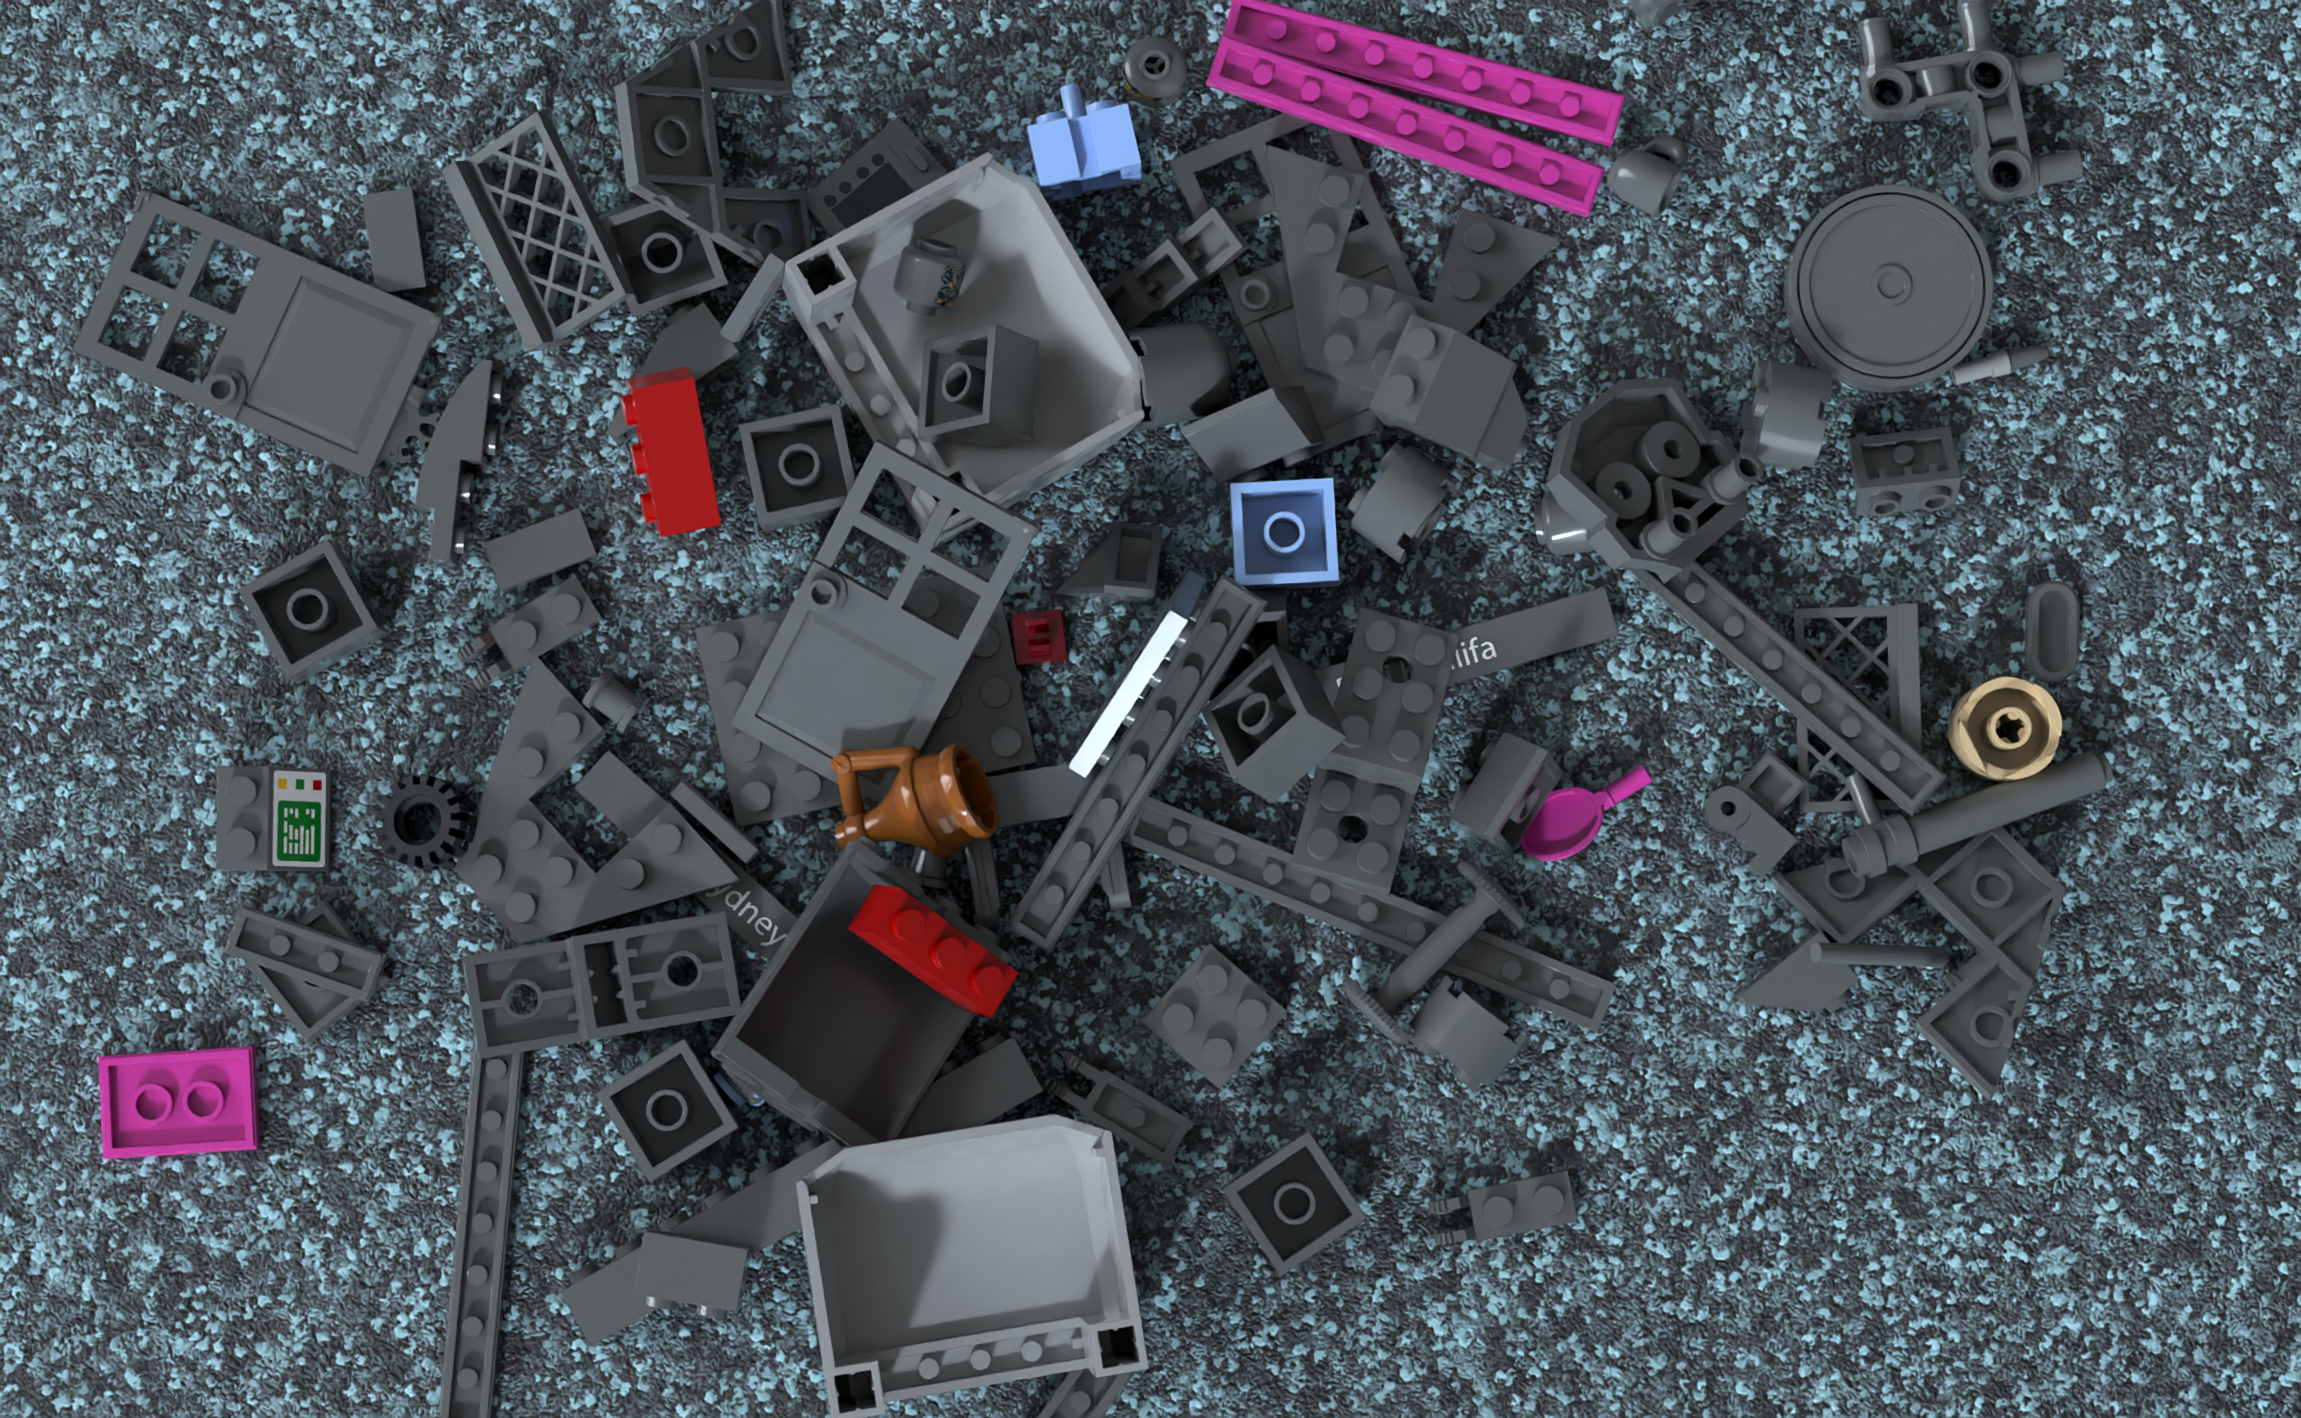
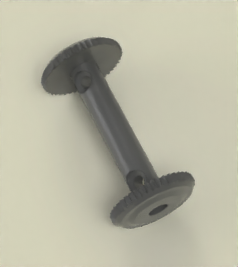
M1461 862L1457 866L1462 875L1476 889L1469 901L1459 906L1387 977L1383 987L1369 995L1348 975L1343 979V990L1348 995L1350 1001L1379 1031L1392 1039L1396 1044H1407L1410 1041V1037L1391 1018L1399 1004L1413 996L1481 928L1487 917L1498 911L1517 929L1522 930L1525 927V915L1514 899L1488 873L1472 862Z

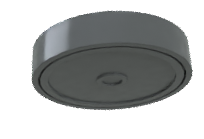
M1870 186L1848 193L1832 202L1812 220L1793 247L1785 271L1783 285L1785 312L1792 333L1801 349L1822 371L1831 372L1832 378L1865 391H1906L1928 384L1945 374L1959 363L1977 343L1986 326L1992 307V267L1988 252L1976 229L1957 208L1946 200L1911 186Z

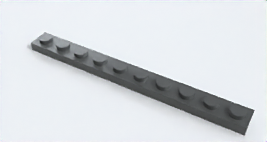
M1151 797L1147 798L1121 842L1408 957L1448 918V916L1391 893L1386 895L1289 868L1293 854ZM1480 929L1440 968V970L1595 1032L1599 1031L1617 985Z

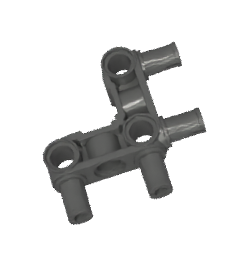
M1987 0L1966 2L1958 5L1956 8L1964 50L1956 54L1900 63L1899 60L1894 59L1887 17H1874L1862 20L1857 24L1865 64L1860 69L1861 73L1859 74L1861 84L1859 105L1864 115L1875 122H1903L1915 120L1921 113L1953 108L1955 112H1961V116L1967 118L1973 152L1969 155L1971 170L1978 191L1985 200L1994 204H2004L2013 198L2033 195L2034 192L2038 191L2039 186L2078 180L2083 177L2082 159L2078 149L2034 156L2030 152L2019 95L2020 87L2062 81L2064 79V63L2061 52L2058 50L2017 58L2013 53L2004 52L2003 48H2000V44L1994 43ZM1977 68L1990 70L1996 78V87L1992 89L1981 87L1975 80L1974 70ZM1877 85L1891 87L1897 95V104L1892 106L1881 104L1875 97L1874 87ZM1996 166L2008 168L2014 175V186L2011 188L1999 186L1993 178V168Z

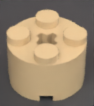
M2008 676L2000 677L1970 689L1959 699L1948 718L1949 743L1960 765L1979 780L1995 783L2018 780L2036 774L2051 762L2062 734V717L2056 702L2044 688L2024 679ZM2000 722H2011L2014 730L2008 734V738L1998 737L1996 729L2000 726Z

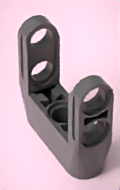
M1096 762L1086 778L1068 768L1069 764L987 777L997 804L998 829L1073 817L1104 766ZM991 837L987 840L974 839L965 845L977 923L991 931L999 930V913L1002 908ZM1120 842L1100 874L1102 889L1109 897L1111 911L1132 908Z

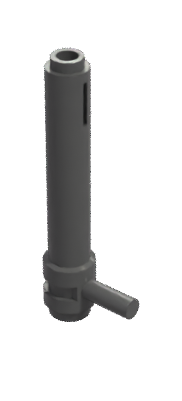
M2088 751L2048 765L2029 777L1992 785L1915 813L1912 817L1910 815L1903 817L1901 814H1896L1885 819L1881 815L1866 777L1860 772L1845 778V782L1864 826L1854 829L1852 836L1842 840L1846 862L1853 875L1857 878L1863 875H1867L1869 878L1886 873L1888 866L1894 864L1898 868L1917 862L1919 855L2104 790L2106 783L2113 780L2112 768L2104 753L2094 754L2092 751Z

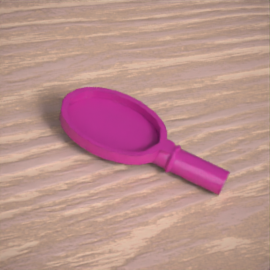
M1641 764L1606 787L1602 786V789L1594 794L1580 787H1566L1553 791L1521 839L1520 844L1525 852L1534 859L1557 861L1568 858L1584 849L1596 837L1603 824L1605 810L1611 806L1615 807L1618 802L1653 781Z

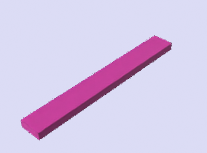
M1232 0L1223 35L1352 80L1611 147L1613 144L1625 95L1263 0Z
M1226 35L1222 36L1206 82V86L1585 218L1590 215L1605 171V167Z

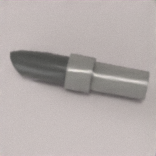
M2031 345L2009 351L2003 349L1988 353L1986 357L1956 364L1950 369V374L1955 385L1989 376L1995 378L2010 374L2012 370L2028 367L2049 357V352L2041 345Z

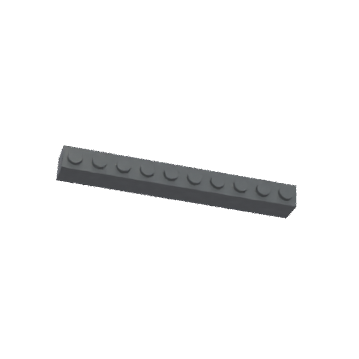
M998 1033L973 1047L978 1057L964 1065L959 1066L956 1058L943 1064L895 1140L982 1126L1044 1091L1045 1089L1015 1036L1004 1041L1001 1033ZM821 1134L794 1148L798 1158L780 1168L775 1159L748 1174L753 1184L737 1193L734 1192L731 1185H728L703 1200L708 1208L705 1211L689 1218L686 1210L658 1226L661 1231L752 1246V1256L802 1227L796 1183L843 1149L839 1148L832 1139L825 1142ZM641 1236L613 1250L618 1260L604 1268L599 1269L594 1261L570 1274L568 1278L572 1286L560 1292L590 1347L658 1309L644 1305L646 1296L633 1294L643 1241Z

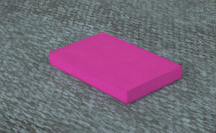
M256 1046L98 1056L103 1159L261 1149Z

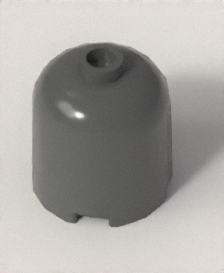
M1182 322L1123 330L1138 356V366L1141 375L1144 419L1132 431H1143L1204 418L1219 411L1225 405L1231 390L1232 379H1235L1237 376V362L1233 351L1226 348L1225 343L1214 329L1200 322Z

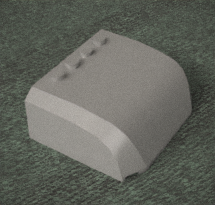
M988 152L786 261L782 288L791 308L872 447L875 441L880 439L1004 509L1009 508L1085 464L1124 437L1144 419L1141 375L1136 352L1037 185L1022 174L1018 176L995 161L993 155ZM920 237L939 240L957 247L956 255L962 258L965 263V273L956 304L946 309L937 308L935 316L920 315L905 308L907 300L899 297L893 288L903 248L908 245L917 244ZM994 324L1039 341L1032 439L998 447L933 443L917 439L924 342ZM886 470L923 532L940 499ZM954 508L934 547L941 546L982 522Z
M1050 1114L844 1148L796 1183L804 1247L831 1418H864L886 1414L884 1403L1081 1369H1088L1096 1378L1149 1369L1111 1131L1057 1114Z

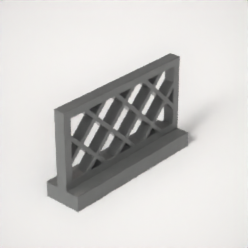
M546 111L534 113L467 160L455 161L441 171L528 352L560 347L572 339V333L635 293ZM537 130L544 144L540 162L524 156L528 135ZM497 156L509 160L505 186L497 184L488 165V162ZM522 165L538 171L534 196L517 191ZM551 176L561 179L565 187L566 193L563 208L546 202ZM515 200L531 206L527 231L519 229L512 215ZM544 211L561 217L556 242L539 236ZM573 221L582 224L588 235L585 253L568 247ZM537 245L554 251L549 277L541 274L534 260ZM566 256L583 262L578 287L561 281ZM595 267L605 270L614 288V291L604 297L590 292ZM559 291L576 297L572 318L564 322L556 305Z
M1904 603L1892 606L1794 609L1795 646L1803 653H1805L1806 649L1816 659L1814 662L1820 666L1822 664L1843 684L1842 686L1845 689H1849L1873 713L1922 754L1918 603ZM1887 617V638L1873 653L1851 634L1864 618ZM1855 618L1846 629L1836 620ZM1827 619L1841 634L1820 655L1805 641L1804 620ZM1845 638L1868 657L1848 679L1826 660ZM1887 647L1888 667L1877 658ZM1872 662L1889 677V689L1875 704L1852 684ZM1888 698L1890 719L1879 709ZM1797 718L1798 774L1809 783L1816 773L1825 766L1846 785L1832 801L1810 802V788L1808 785L1799 795V812H1858L1854 801H1841L1849 793V789L1845 782L1846 777L1829 762L1837 752L1831 749L1823 757L1808 743L1809 728ZM1808 751L1819 760L1810 772ZM1876 800L1880 811L1903 810L1893 800ZM1924 804L1917 811L1924 810Z

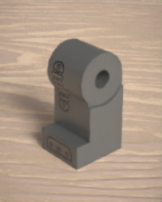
M1720 787L1708 795L1703 803L1702 814L1709 828L1716 832L1727 833L1752 856L1743 867L1757 880L1764 878L1797 842L1793 835L1737 787Z

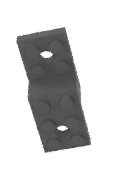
M1361 608L1333 708L1347 737L1316 766L1289 868L1386 895L1389 894L1414 798L1424 776L1460 638L1459 634ZM1392 660L1403 661L1411 671V678L1404 683L1391 682L1384 675L1383 665ZM1356 819L1364 825L1366 838L1358 843H1349L1340 836L1338 825L1344 820Z
M726 911L572 936L562 941L462 957L478 1059L736 1015L741 1007ZM675 957H686L695 965L696 976L688 986H678L668 977V966ZM516 985H527L536 994V1006L528 1014H517L508 1005V994Z

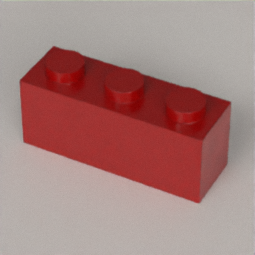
M686 366L627 378L629 394L621 396V404L626 425H635L638 444L630 445L636 475L645 474L648 492L639 494L645 523H654L661 537L721 525L693 375Z
M874 884L848 926V929L966 1012L992 1017L1019 973L898 887Z

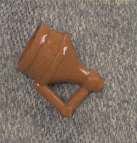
M950 744L941 753L925 755L920 754L914 746L863 750L846 748L839 752L831 761V767L837 774L843 811L847 815L844 822L837 824L835 827L836 840L842 851L849 841L858 840L860 836H864L876 844L887 841L907 843L932 852L937 857L951 859L962 847L972 840H987L998 830L997 804L991 785L975 755L964 745ZM900 767V771L889 793L881 803L869 812L863 811L864 806L857 771Z

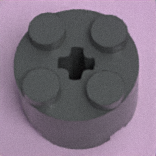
M1757 359L1751 380V389H1756L1753 402L1745 401L1740 414L1739 431L1743 432L1739 453L1751 452L1763 464L1809 471V468H1813L1816 463L1826 430L1827 420L1823 419L1824 402H1831V372L1772 360Z
M1396 443L1387 452L1379 465V468L1383 471L1372 488L1365 483L1350 501L1348 509L1352 511L1350 515L1352 519L1351 528L1399 564H1402L1407 560L1404 549L1407 547L1412 552H1415L1422 545L1449 508L1441 502L1448 490L1457 495L1462 482L1414 446L1409 445L1403 448Z
M1446 974L1409 1022V1025L1415 1031L1410 1041L1433 1059L1438 1053H1441L1455 1064L1451 1073L1469 1088L1476 1090L1481 1083L1491 1087L1529 1037L1522 1029L1516 1036L1508 1031L1510 1028L1508 1025L1512 1021L1509 1017L1467 985H1465L1460 993L1450 987L1456 978Z

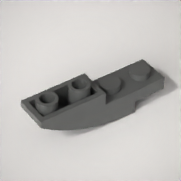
M482 359L467 375L450 399L436 425L420 472L414 506L422 512L434 513L429 559L437 564L458 566L459 554L467 553L469 524L462 523L464 504L472 503L475 490L474 473H468L469 466L489 468L490 455L497 456L499 452L501 429L500 425H494L496 405H503L506 376L499 374L500 367L492 360Z

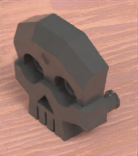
M1675 377L1631 379L1616 382L1558 431L1547 486L1558 505L1590 531L1586 534L1587 542L1613 570L1616 568L1648 570L1657 573L1664 584L1748 514L1745 490L1763 476L1764 468L1761 460L1751 452L1739 453L1720 430L1709 431ZM1664 448L1670 450L1673 459L1666 455ZM1614 488L1623 494L1624 500L1617 497Z

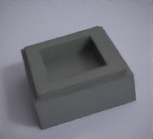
M1768 750L1737 785V788L1745 792L1777 821L1809 783L1771 750Z

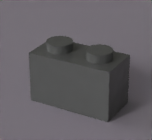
M648 1229L644 1231L633 1294L646 1296L644 1305L675 1310L676 1303L683 1302L697 1305L696 1314L727 1319L728 1311L737 1312L742 1307L752 1246Z

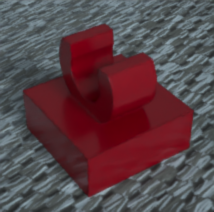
M1061 609L1011 615L1017 667L1067 661Z

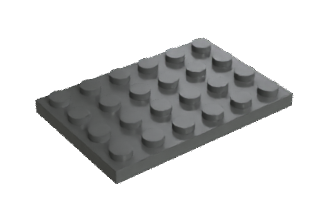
M992 563L969 569L990 580L995 571V565ZM937 575L916 580L903 606L960 637L981 596L944 575ZM895 585L874 590L889 598ZM1002 598L919 752L922 755L941 753L950 744H961L966 746L975 755L985 774L1037 763ZM790 607L695 628L736 826L738 828L842 806L838 784L730 725Z

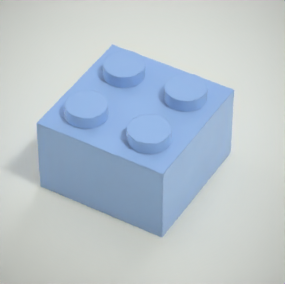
M1333 478L1230 483L1234 581L1249 590L1337 586L1339 571Z

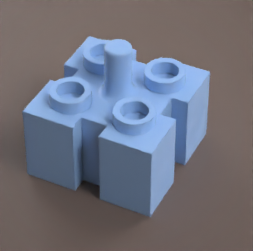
M1075 83L1068 84L1060 88L1064 111L1040 115L1036 118V124L1027 126L1030 149L1040 192L1047 204L1083 196V193L1100 189L1107 191L1142 183L1141 159L1128 103L1116 106L1115 100H1104L1084 107L1080 86Z

